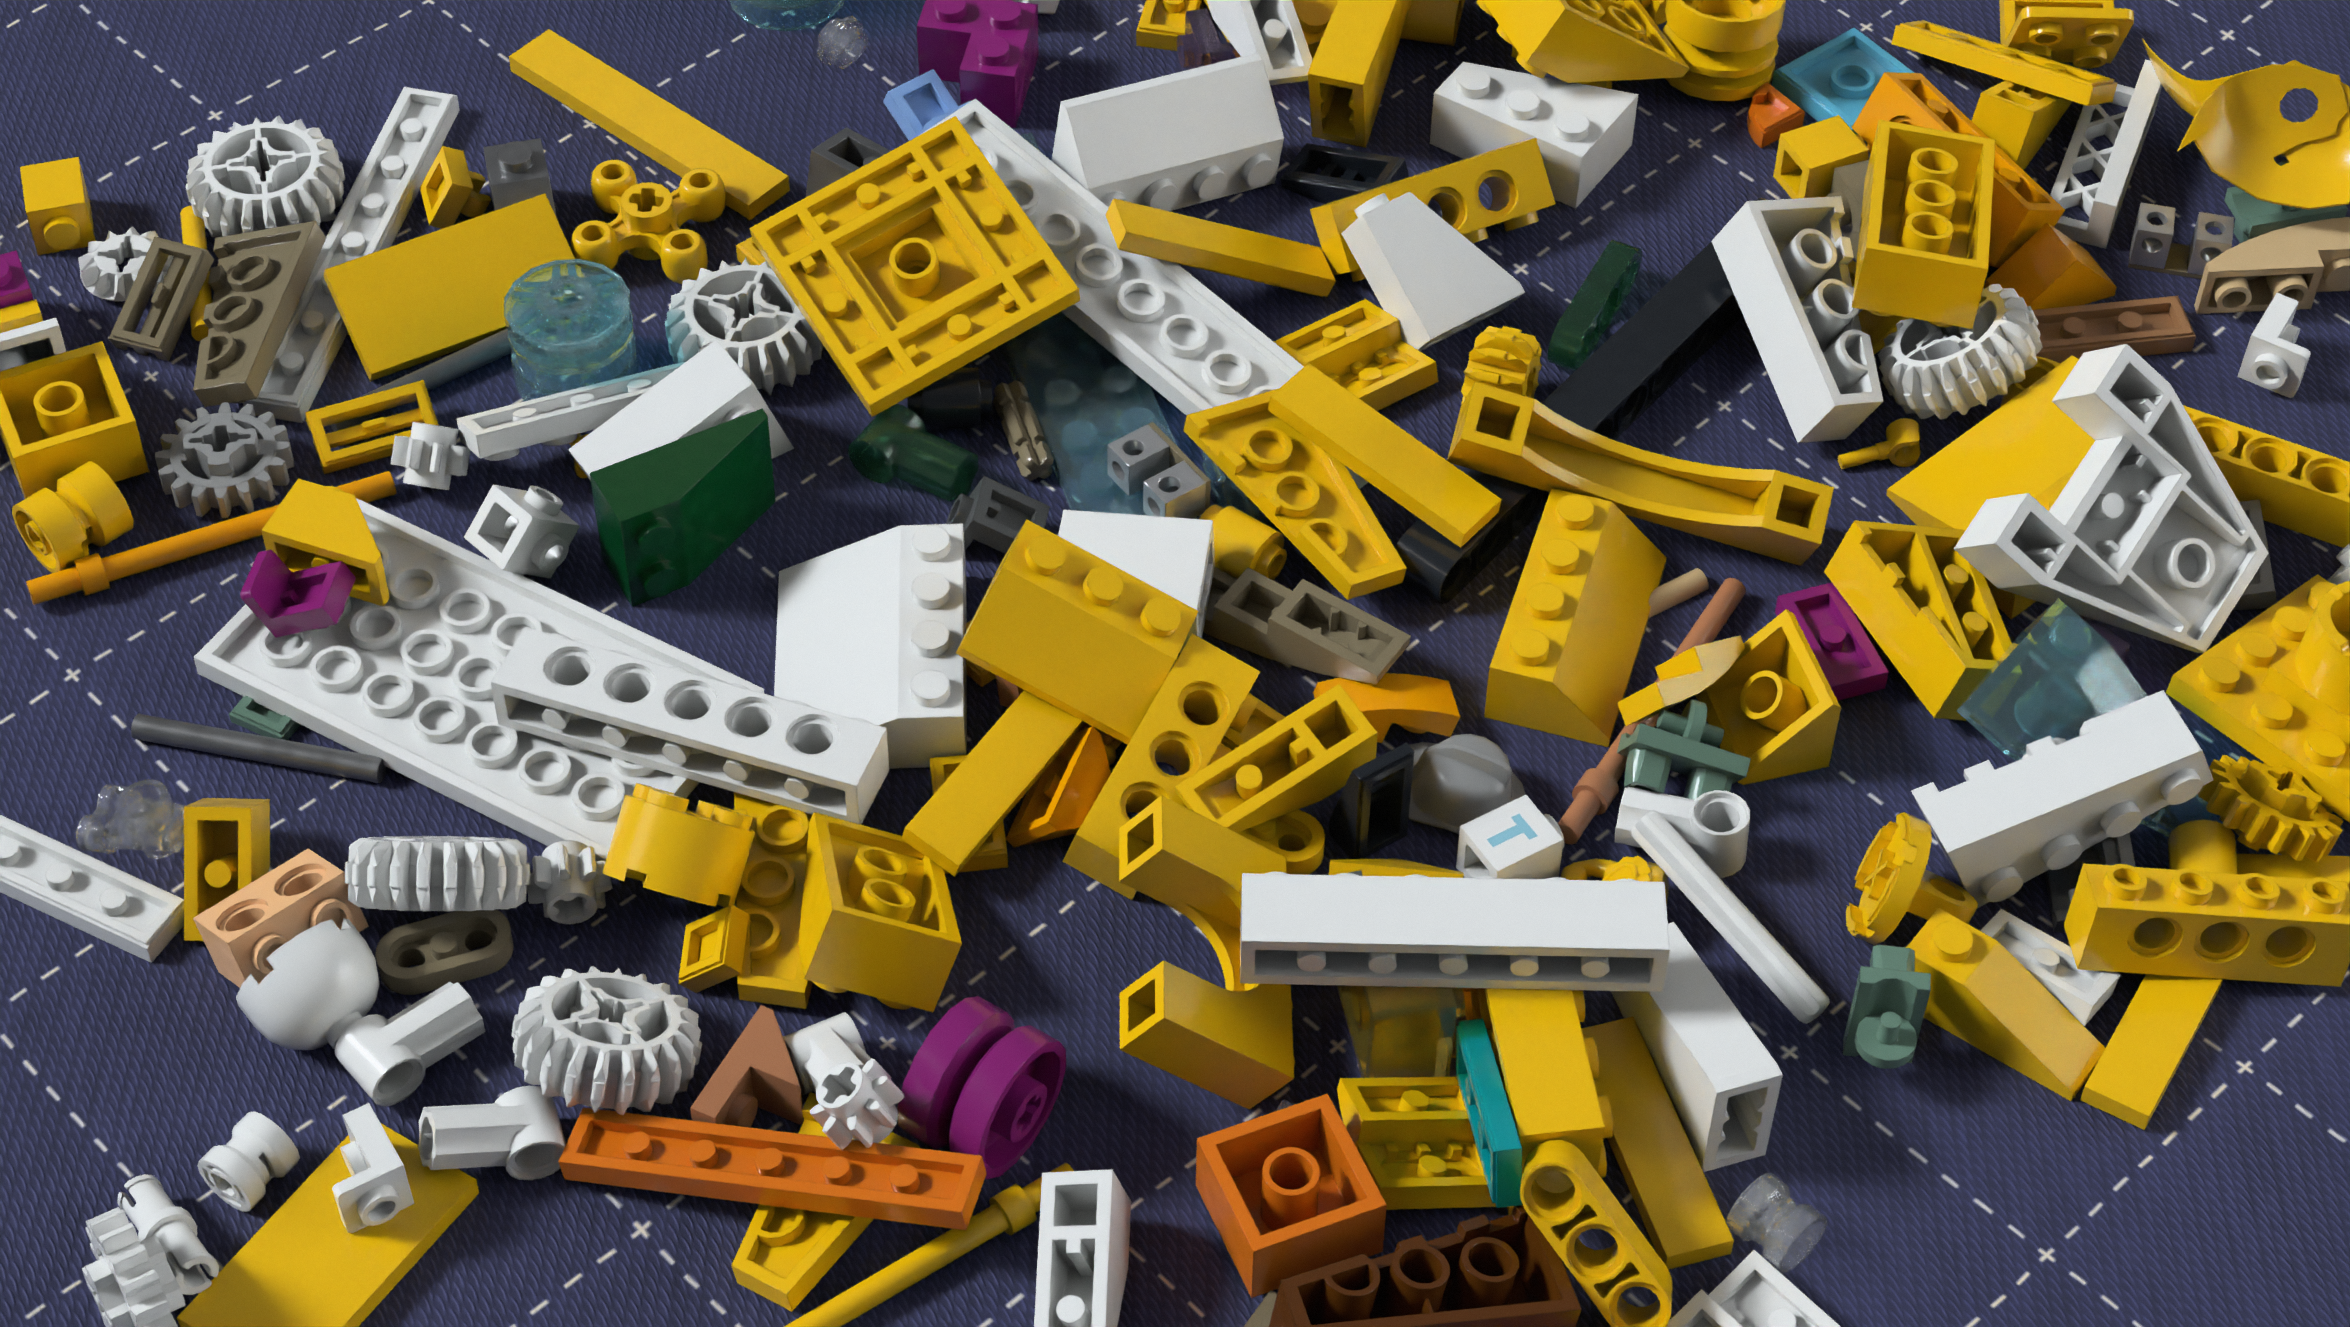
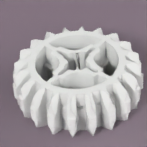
M279 115L272 122H261L257 116L253 124L241 126L233 122L232 131L228 133L213 131L212 143L198 144V155L188 160L189 169L186 176L188 199L194 215L204 220L205 227L209 230L211 237L229 236L316 221L320 227L321 222L334 220V210L343 204L342 196L344 194L343 181L345 180L343 164L339 161L338 151L331 139L323 137L320 128L312 127L306 129L302 119L285 124Z
M745 257L741 265L730 266L722 260L719 270L713 272L700 268L697 280H683L680 293L671 295V304L667 312L665 330L669 353L673 356L674 363L688 361L714 340H717L750 378L756 388L763 389L771 395L775 384L781 383L793 387L796 374H810L813 361L821 359V351L824 345L767 261H764L761 265H751Z
M1999 283L1991 284L1985 289L1983 288L1973 329L1958 326L1939 327L1928 321L1913 318L1899 321L1896 324L1897 332L1889 334L1884 339L1885 347L1878 354L1881 362L1879 368L1884 376L1882 381L1889 395H1893L1896 403L1902 406L1906 414L1916 413L1920 419L1929 418L1935 414L1940 420L1946 419L1952 412L1956 411L1966 415L1971 407L1979 404L1987 406L1988 400L1996 395H2007V387L2012 383L2022 382L2025 379L2024 371L2033 368L2038 363L2036 355L2043 348L2039 338L2041 333L2037 327L2039 322L2031 306L2027 307L2023 297H2019L2014 288L2003 289Z
M475 836L360 838L349 846L348 861L345 863V884H348V901L357 907H364L365 909L423 912L493 911L495 909L516 908L526 902L527 885L530 884V863L527 862L526 845L517 839Z
M591 966L587 973H578L572 969H565L561 978L545 976L542 978L540 986L527 988L525 999L520 1003L519 1012L514 1016L511 1036L514 1038L512 1049L515 1054L514 1066L524 1071V1082L531 1085H541L542 1096L548 1098L561 1096L565 1098L567 1107L582 1104L592 1107L594 1113L600 1108L614 1109L620 1115H624L629 1107H635L643 1112H650L654 1102L670 1104L674 1099L675 1093L687 1091L689 1080L694 1075L695 1065L699 1064L702 1042L699 1041L701 1033L698 1027L699 1014L688 1008L687 998L681 995H671L670 985L665 983L653 985L647 982L646 974L632 977L622 974L619 968L614 973L600 972L594 966Z

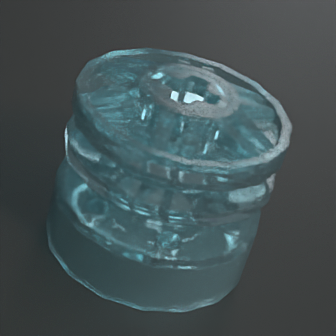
M554 260L531 268L513 282L504 297V318L508 329V342L512 348L511 361L515 386L523 401L639 373L636 336L633 333L630 290L618 273L603 264L587 260Z

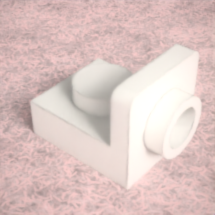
M2276 293L2250 337L2237 377L2289 398L2295 396L2311 355L2308 349L2295 344L2300 328L2291 324L2299 301Z
M369 1103L343 1115L351 1143L340 1147L351 1177L336 1183L332 1191L341 1220L348 1233H354L367 1226L385 1223L392 1219L399 1211L415 1204L404 1164Z

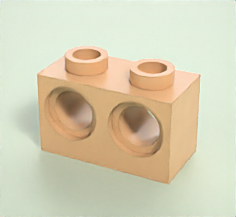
M309 848L193 918L218 972L239 988L250 974L260 984L274 970L266 958L301 932L321 922L332 919L341 930L343 919H349L359 932L369 927L361 908L348 901V884H345V872Z

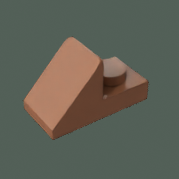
M761 1005L690 1107L692 1121L751 1127L759 1107L794 1123L803 1124L804 1117L802 1114L803 1106L800 1084L772 1009Z

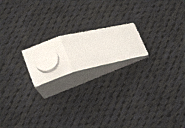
M1206 0L1213 20L1239 55L1242 57L1258 53L1262 57L1270 85L1308 81V71L1313 59L1292 0Z
M1113 1169L1042 1173L1034 1327H1117L1128 1273L1131 1200Z

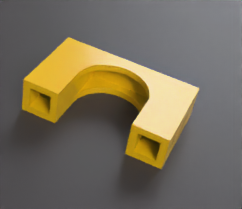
M1161 795L1119 828V882L1176 909L1189 918L1203 932L1221 963L1225 979V989L1163 960L1119 993L1120 1050L1250 1110L1294 1079L1295 1059L1293 1056L1291 984L1240 983L1242 873L1265 874L1276 871L1287 873L1286 857Z

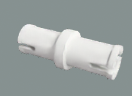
M143 1174L127 1181L124 1187L135 1199L136 1204L132 1202L127 1193L121 1191L118 1194L117 1203L139 1231V1241L154 1235L157 1237L164 1249L167 1261L181 1288L182 1294L193 1295L209 1288L212 1282L200 1268V1263L209 1276L216 1278L219 1273V1265L198 1239L197 1225L190 1213L182 1207H176L165 1193L161 1182L153 1175Z

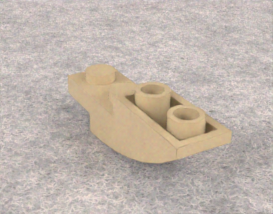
M2350 217L2331 218L2285 227L2254 237L2226 250L2205 265L2194 304L2196 313L2266 311L2276 293L2299 301L2296 310L2311 309L2316 292L2350 291Z

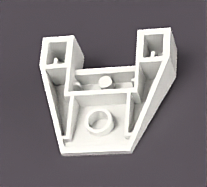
M2128 344L2084 352L2052 399V402L2095 440L2049 511L2029 493L1986 499L1954 547V550L1998 589L2186 650L2205 653L2267 557L2268 551L2171 384Z

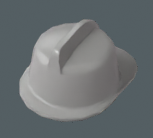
M1461 734L1454 735L1439 744L1427 742L1409 744L1415 751L1409 820L1459 834L1461 825L1526 795L1522 782L1512 772L1507 755L1497 744L1485 737Z

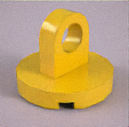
M1902 812L1896 815V823L1890 821L1878 831L1868 847L1854 879L1856 880L1854 888L1863 891L1859 906L1849 903V906L1847 905L1846 926L1854 937L1873 945L1884 942L1897 928L1907 911L1929 920L1937 908H1940L1969 924L1978 907L1976 899L1956 883L1925 870L1932 843L1931 826L1926 821Z

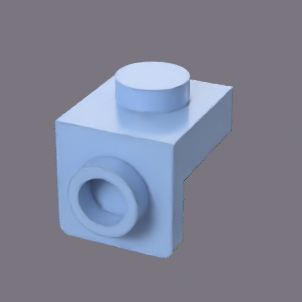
M934 69L888 91L883 100V103L909 141L971 102L968 101L958 106Z

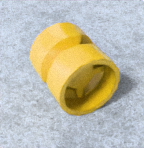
M92 461L86 462L57 480L56 492L45 487L12 506L14 522L21 537L37 560L52 573L74 565L73 560L88 556V545L90 543L103 547L132 530L134 524L130 508L119 488L110 476L98 464Z

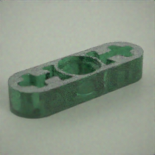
M1614 239L1609 242L1560 318L1550 341L1548 362L1576 371L1589 358L1635 283L1642 261V249Z

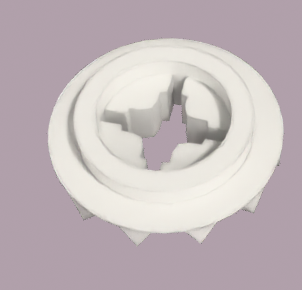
M132 226L125 234L116 235L108 230L107 238L104 242H88V253L78 258L80 277L84 287L99 298L110 301H126L154 237H158L156 231H148L140 235ZM168 256L152 294L155 292L157 285L163 282L174 256ZM135 257L130 259L128 264L124 266L123 272H120L117 265L122 264L124 258Z

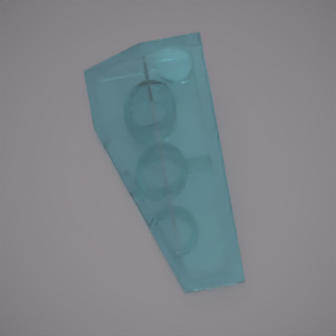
M2058 598L2020 633L1957 709V712L2005 755L2018 761L2026 754L2027 744L2049 735L2052 738H2064L2067 741L2080 736L2079 731L2084 721L2148 695L2110 643ZM2197 794L2182 804H2169L2143 818L2141 824L2169 837L2171 831L2177 826L2193 820H2210L2214 814L2206 810L2208 802L2199 798Z

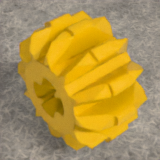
M1488 326L1475 338L1474 348L1469 352V361L1467 368L1464 370L1465 378L1461 389L1463 394L1462 403L1475 381L1534 399L1536 388L1539 385V372L1542 367L1540 362L1542 350L1536 337L1522 333L1521 329L1507 326L1502 328Z

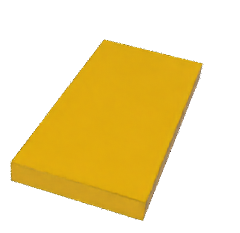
M545 193L324 270V279L370 381L466 348L537 314L544 320L589 304L592 298L591 292Z
M381 1123L404 1164L415 1204L399 1211L392 1219L385 1223L367 1226L354 1233H348L341 1220L332 1191L336 1183L351 1177L340 1147L351 1143L348 1135L218 1273L217 1278L214 1277L211 1280V1286L199 1293L177 1316L179 1326L359 1327L479 1194L477 1180L460 1169L430 1170L429 1166L423 1167L418 1145Z

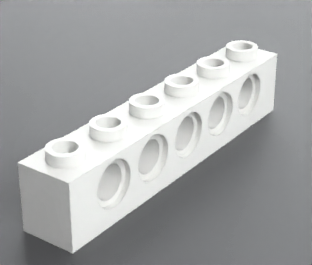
M524 626L491 680L499 725L809 814L816 812L861 825L889 772L887 728L874 725L862 718H849L817 709L802 701H789L753 691L741 684H728L692 674L680 667H668L635 658L623 651L607 650L578 642L558 633L550 634Z

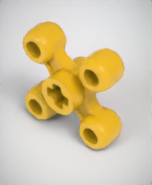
M607 160L596 166L591 175L593 199L599 209L606 213L618 214V216L610 223L593 220L584 222L576 227L571 236V250L580 270L588 275L608 273L617 264L618 256L628 250L631 255L639 259H661L665 275L675 283L682 284L683 280L688 279L697 280L700 268L707 269L706 244L697 232L679 228L690 219L696 222H709L722 214L725 209V187L720 175L707 168L690 170L682 177L679 187L670 193L669 189L661 184L653 182L637 184L634 170L624 161Z

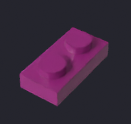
M1832 582L1778 596L1775 608L1776 616L1786 609L1794 613L1837 701L1885 689L1889 671L1851 607Z

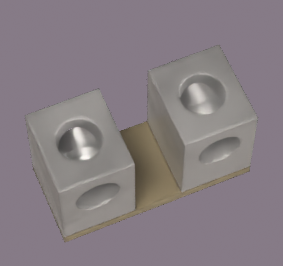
M2141 202L2131 238L2128 268L2202 279L2206 263L2231 248L2234 217L2199 212L2189 246L2171 243L2176 208ZM2153 217H2157L2163 223L2160 225H2153L2149 223L2148 220ZM2217 227L2221 233L2213 235L2207 229Z
M1154 422L1107 444L1108 475L1128 496L1143 489V511L1147 516L1193 519L1203 514L1210 507L1211 480Z

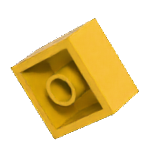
M103 341L0 371V435L25 499L45 487L56 492L57 480L89 461L98 464L114 482L149 472L136 420Z

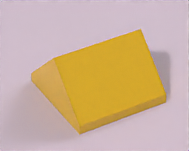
M1786 609L1744 643L1745 648L1722 677L1695 695L1698 701L1707 705L1708 723L1724 729V736L1719 746L1720 749L1751 758L1747 776L1738 781L1742 785L1829 767L1841 707L1794 613Z

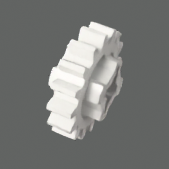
M119 1207L85 1221L87 1225L85 1230L91 1241L90 1247L97 1261L82 1268V1271L105 1326L178 1327L171 1312L186 1306L181 1288L173 1275L164 1249L157 1237L154 1235L139 1241L132 1222L129 1223L123 1209L120 1210Z

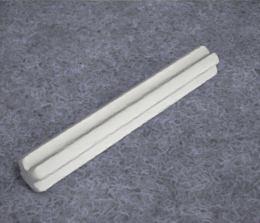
M1653 810L1644 815L1631 829V835L1799 1021L1807 1024L1822 1014L1830 1001L1821 988L1662 814Z

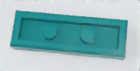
M1484 1019L1459 1021V1026H1456V1077L1492 1203L1496 1204L1497 1208L1522 1205L1520 1200L1522 1146Z

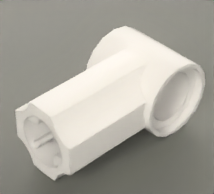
M1629 786L1624 789L1615 827L1616 843L1642 848L1632 837L1631 829L1644 815L1654 810L1664 816L1719 878L1731 876L1741 870L1746 861L1750 809L1746 801L1740 796L1729 791L1714 790L1703 793L1693 800Z
M448 982L389 1019L378 1014L367 1015L358 1019L347 1027L339 1037L335 1045V1056L377 1105L383 1107L391 1106L403 1101L417 1089L425 1076L426 1068L485 1032L483 1018L467 991L458 982L455 984Z
M846 1012L783 1036L802 1095L813 1091L816 1093L821 1077L833 1066L847 1060L857 1064L862 1069L871 1059L865 1051L863 1041L853 1020Z
M541 1086L517 1087L505 1092L492 1104L423 1107L418 1122L420 1158L423 1167L429 1166L430 1170L505 1166L510 1176L519 1180L541 1179L554 1174L560 1169L558 1161L566 1146L554 1098L542 1096Z

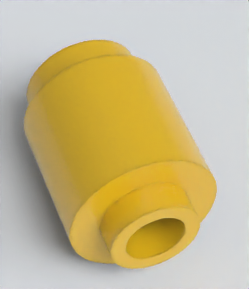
M1214 504L1207 508L1199 519L1213 520L1216 568L1237 579L1247 567L1271 580H1274L1279 575L1287 558V551L1283 549L1284 536L1282 533L1234 506L1223 508Z

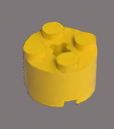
M636 783L633 794H625L602 873L621 881H625L626 877L642 881L643 888L716 907L719 904L724 908L734 905L755 835V831L750 829L753 817L701 800L698 801L696 811L693 812L687 810L689 799L676 796L672 792Z

